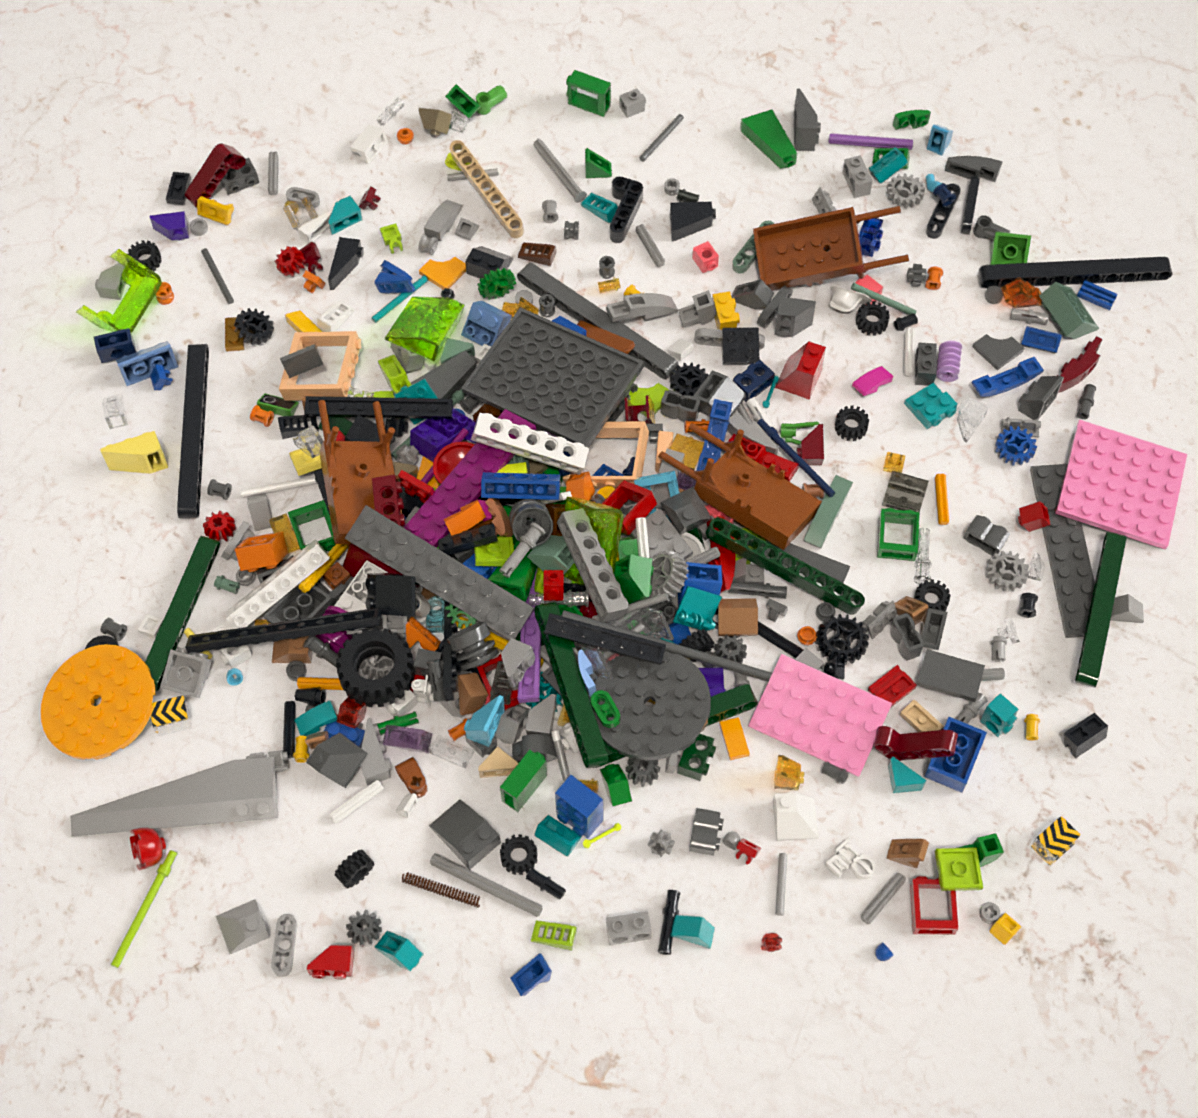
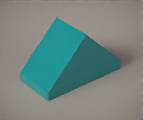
M895 757L891 758L888 770L893 793L921 791L927 780Z
M675 915L671 936L710 949L715 927L704 917Z

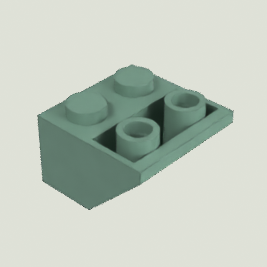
M551 535L546 542L536 546L527 555L543 572L544 570H564L565 574L574 564L563 536Z

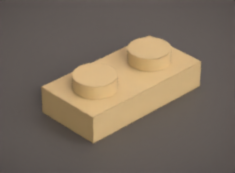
M913 700L900 713V716L918 732L943 730L944 728L916 700Z

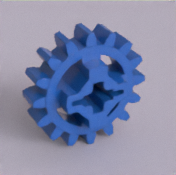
M1010 426L1008 431L1003 429L1002 434L999 433L995 446H997L996 452L1000 453L999 458L1005 457V463L1010 460L1012 465H1015L1016 462L1020 465L1024 461L1028 463L1030 458L1034 457L1037 449L1035 445L1036 439H1031L1033 434H1027L1026 428L1021 431L1020 426L1016 430L1012 426Z

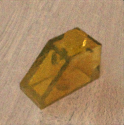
M778 755L775 767L774 789L798 791L800 784H804V772L801 771V764L783 755Z

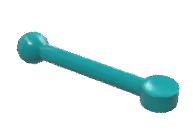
M778 376L774 377L767 399L763 401V408L767 409L770 407L769 401L779 380Z

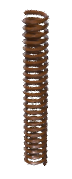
M409 872L406 873L405 879V874L402 875V883L411 884L443 897L455 899V901L458 900V902L461 901V903L464 902L467 905L470 904V906L480 907V904L478 905L480 896L477 898V895L474 897V894L471 895V893L468 894V892L465 893L462 890H459L458 893V889L455 891V887L452 890V886L449 889V885L446 887V884L443 886V883L440 885V882L437 883L427 878L424 881V877L421 879V876L418 878V875L415 877V874L412 876V873L409 874Z

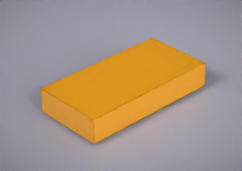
M739 717L720 721L719 725L729 759L734 760L749 756L750 752Z

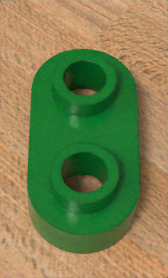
M603 690L594 692L590 700L600 722L607 728L616 727L621 721V716L611 696ZM601 701L605 702V703L602 704V705H599V704H598V703L601 702ZM609 717H613V718H614V719L611 720V721L607 720Z

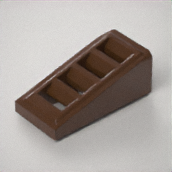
M523 242L518 258L551 266L556 255V246Z

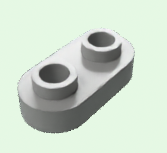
M291 187L286 191L287 201L292 205L307 208L303 200L306 196L312 201L311 203L314 208L320 204L319 195L315 191L299 187Z

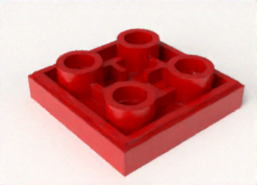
M403 470L399 472L398 477L401 481V486L405 488L404 491L412 497L414 495L420 497L422 503H425L435 492L433 487Z

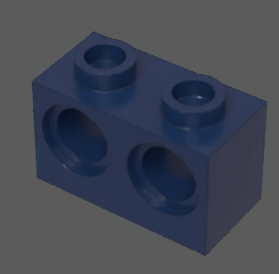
M759 360L755 364H750L743 373H738L733 378V382L746 393L744 401L747 402L772 385L775 373Z

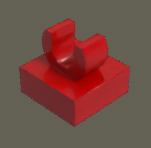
M743 838L736 847V849L740 850L736 854V859H739L742 854H746L748 859L745 864L748 865L753 858L758 856L761 847Z

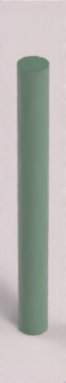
M853 283L851 286V290L863 293L908 315L916 314L917 312L913 308L856 283Z

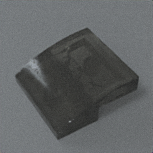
M892 471L882 506L902 511L912 510L920 512L929 481Z

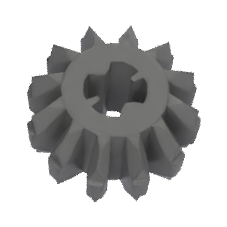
M726 634L725 639L719 638L718 643L714 645V653L718 657L743 663V659L747 656L745 652L747 650L746 644H743L742 638L736 640V635L730 638Z
M628 759L629 766L626 767V772L629 774L627 778L629 780L634 779V785L641 782V786L644 787L645 782L652 785L653 780L658 779L657 773L660 772V767L657 766L658 760Z
M366 909L363 915L356 911L357 917L350 916L349 920L351 923L346 924V929L349 930L347 936L352 938L353 944L359 942L361 947L365 945L366 941L369 945H372L371 939L378 940L379 936L377 933L382 932V928L379 926L381 920L376 919L374 912L369 915ZM367 925L368 929L365 928L366 931H361L360 928L363 929V926Z

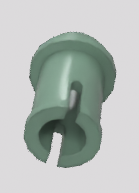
M222 575L216 577L214 587H217V590L223 589L237 594L238 590L236 589L240 588V583L226 579Z

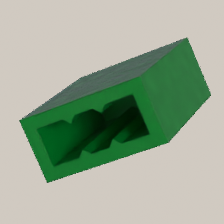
M529 749L500 786L502 802L516 812L521 810L547 776L546 760L541 753H534Z

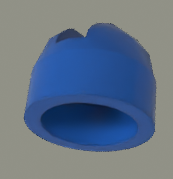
M883 942L875 950V955L880 961H887L894 956L892 951Z

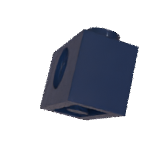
M129 328L93 337L101 363L117 360L137 352Z

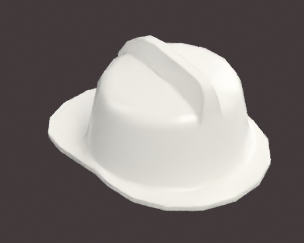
M831 286L830 288L833 292L830 306L842 312H850L859 303L866 304V302L871 303L872 301L869 296L860 292L847 290L839 286Z

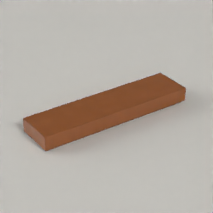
M582 320L576 324L586 330L587 337L628 354L635 347L633 341Z

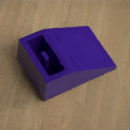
M453 408L452 419L428 418L410 430V446L413 445L419 451V454L434 462L437 453L443 447L449 445L463 428L466 429L470 421L476 422Z

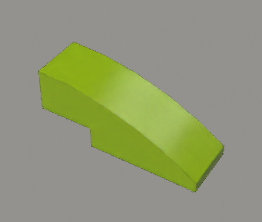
M394 354L378 360L380 369L393 394L400 392V388L405 385L407 387L411 386L406 372Z

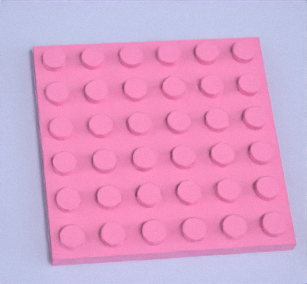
M1079 420L1055 514L1125 535L1128 538L1166 550L1169 545L1187 454Z

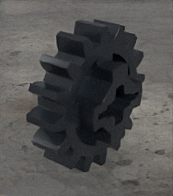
M248 308L247 312L242 310L237 315L234 323L236 327L235 332L239 333V338H245V343L249 340L251 345L254 342L260 345L262 341L266 343L271 338L274 330L272 326L273 321H269V315H263L264 311L259 313L257 308L254 311Z
M693 362L690 363V366H687L686 363H683V367L677 365L676 370H672V375L670 376V388H673V391L680 393L682 396H694L709 374H705V368L700 370V364L696 365V367L693 366Z

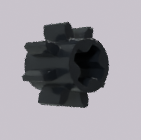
M405 418L386 419L385 428L389 429L392 427L395 429L393 436H402L403 432L408 431V421H405Z

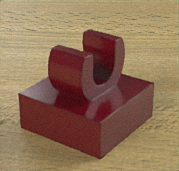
M372 186L368 188L360 201L359 207L365 210L369 206V208L375 210L378 207L373 202L378 203L381 200L379 196L375 195L377 189Z

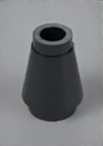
M320 687L296 689L295 700L318 706L325 703L326 692Z

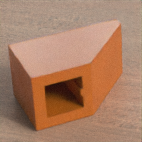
M589 471L580 473V475L572 474L566 481V492L570 491L572 495L571 499L566 500L567 505L586 506L594 495L595 489Z

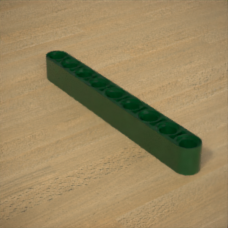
M713 518L706 530L707 537L713 542L817 598L832 604L847 614H856L865 603V597L859 591L723 518Z
M1110 531L1106 532L1075 683L1094 688L1097 686L1127 536Z
M205 536L199 537L145 663L150 669L156 692L161 686L170 650H176L219 551L220 541ZM183 628L182 634L179 637L180 630Z
M556 602L536 605L534 608L535 617L583 763L587 769L608 764V754L569 640L544 634L549 613L561 616Z
M744 684L712 696L711 711L706 726L755 708L758 705V701L750 685ZM604 743L608 754V764L626 757Z

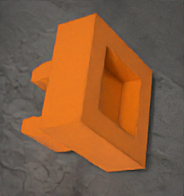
M307 270L302 275L307 280L303 287L312 294L316 286L323 289L326 284L320 277Z

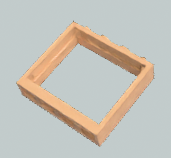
M295 332L289 354L313 344L317 346H347L337 384L296 385L298 375L289 378L284 369L279 386L283 399L285 401L302 400L303 396L347 397L349 390H351L352 378L355 376V365L359 360V350L362 348L361 339L358 337L357 332Z
M645 421L606 422L596 438L639 439L633 475L591 476L595 490L605 486H612L616 489L623 480L635 484L634 480L642 477L649 430ZM571 475L563 477L565 484Z

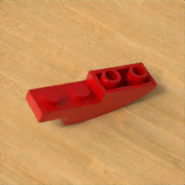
M733 434L728 442L734 441L736 434ZM744 437L742 438L741 446L746 456L766 468H769L773 463L776 465L775 471L780 473L781 470H784V479L790 482L799 469L797 463L766 451V447Z
M710 540L711 548L717 547L721 554L720 557L708 562V564L720 565L722 567L721 594L731 587L735 572L736 553Z

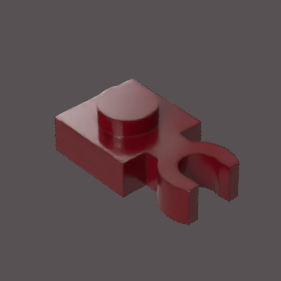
M310 242L300 249L306 260L303 264L308 267L310 273L316 275L315 268L323 270L322 264L318 263L321 256L316 243Z

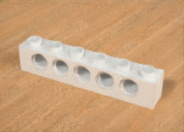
M489 413L479 414L471 437L472 441L578 475L584 469L589 448L581 443H572L566 441L563 437H554L544 431H535L526 425L513 424L510 420H501ZM490 428H495L498 433H493ZM508 434L515 435L516 439L510 438ZM527 440H532L535 445H530ZM545 446H550L553 451L547 450ZM563 451L568 452L570 457L565 456Z
M316 539L313 540L226 611L225 619L234 629L247 627L330 559L328 553Z

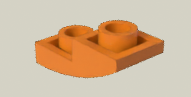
M478 500L461 507V511L444 519L451 536L467 531L486 517Z

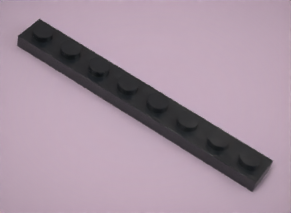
M306 396L304 414L305 416H320L318 401L325 400L328 417H357V415L375 417L373 403L378 401L381 405L383 418L452 419L453 400L435 398Z

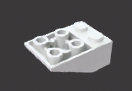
M366 560L334 606L347 612L366 610L367 589L365 582L367 573L388 572Z

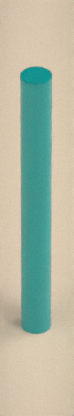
M423 275L413 283L415 291L428 281L426 276ZM414 292L398 295L371 317L373 322H378Z

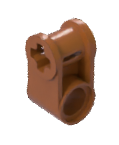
M414 757L395 766L398 776L404 782L410 794L414 793L417 795V798H421L427 793L425 777Z

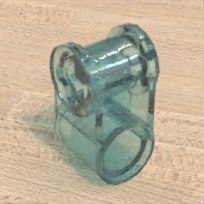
M435 596L428 600L431 609L426 618V629L431 633H443L444 635V600ZM435 606L441 607L439 610H433Z

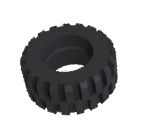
M373 627V630L370 631L366 628L360 634L354 633L351 635L352 639L350 641L346 639L343 643L344 649H339L336 667L343 691H346L350 699H355V702L360 705L364 702L366 707H373V704H377L378 707H384V703L389 702V704L395 703V698L401 699L405 695L404 690L409 691L415 676L414 661L408 643L405 639H401L398 633L394 632L392 634L390 629L384 628L381 631L379 627ZM382 655L394 661L392 670L386 676L379 679H366L357 673L360 664L371 656Z

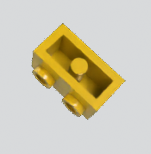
M730 291L712 294V300L716 309L714 319L717 330L737 328V323H740L739 313L735 312L736 302L735 298L731 297Z

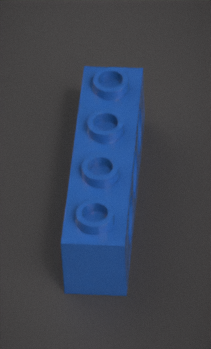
M483 472L481 498L559 500L560 474Z

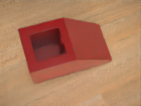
M330 945L307 965L309 975L317 979H323L325 976H333L334 979L339 980L352 977L354 949L352 946Z

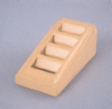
M658 432L655 471L658 473L662 463V459L658 456L661 451L666 452V449L671 448L673 432Z

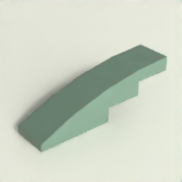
M835 475L830 485L835 491V495L833 497L825 495L804 538L805 542L822 549L828 533H830L853 485L852 481Z

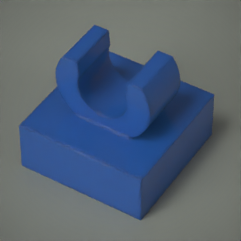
M155 365L150 374L154 390H162L164 385H171L173 381L172 378H166L170 375V371L164 370L163 365Z

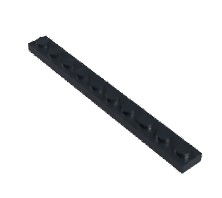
M380 608L189 635L185 648L187 653H200L207 650H220L222 648L240 647L249 644L256 645L283 639H296L298 637L316 636L325 633L332 634L346 630L353 631L359 628H373L379 626L381 611Z

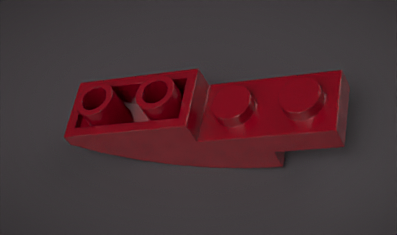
M1096 336L1093 342L1089 341L1087 343L1084 354L1081 353L1077 359L1072 358L1069 364L1066 362L1063 365L1060 376L1064 377L1058 393L1074 387L1093 371L1101 356L1097 354V351L1103 339Z

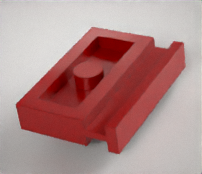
M896 665L869 686L867 691L891 702L892 708L916 689L917 684L899 668V665Z

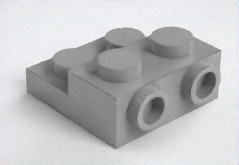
M178 647L177 651L170 650L160 688L200 698L203 683L208 678L212 660L207 659V654L196 653V656L187 653L186 649Z

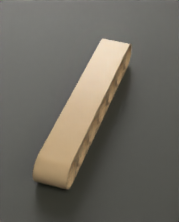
M460 140L453 141L450 144V152L455 163L512 238H520L524 234V227L520 217L466 145ZM504 213H509L508 216H502ZM514 226H519L517 229H512Z

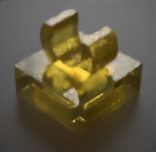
M887 452L883 471L901 475L905 455Z

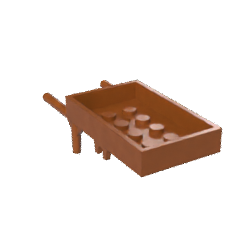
M900 206L859 215L855 214L854 207L754 228L760 279L772 291L779 290L784 285L793 287L806 284L808 287H811L813 283H819L820 285L823 284V280L851 274L857 275L858 278L862 279L865 277L864 273L870 269L908 262L909 256L906 254L864 263L857 225L861 221L901 213Z
M325 400L318 401L324 441L319 454L335 544H352L345 537L364 507L367 505L375 510L372 478L395 474L389 447L395 429L390 427L387 433L385 432L380 402L376 401L373 403L380 442L336 441L339 428L334 426L330 431ZM395 475L396 480L398 482L399 477L398 475Z
M694 423L690 424L689 430L726 452L715 463L714 459L709 458L704 470L694 471L667 453L660 452L658 456L660 459L696 480L694 489L700 499L782 550H785L811 522L822 502L784 479L785 471L781 470L780 473H777L775 471L776 465L773 463L769 468H766L746 456L741 446L744 431L741 429L737 431L734 441L723 442Z

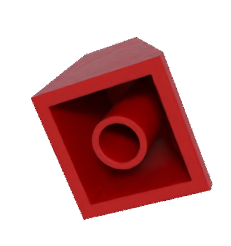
M808 341L788 357L775 388L810 400L822 372L826 347Z

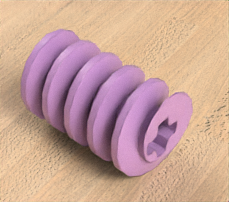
M945 341L939 346L936 375L940 380L953 382L958 379L960 356L962 354L961 343Z

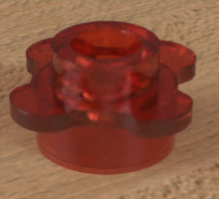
M767 933L761 939L763 943L761 949L769 952L782 949L780 943L783 940L776 933Z

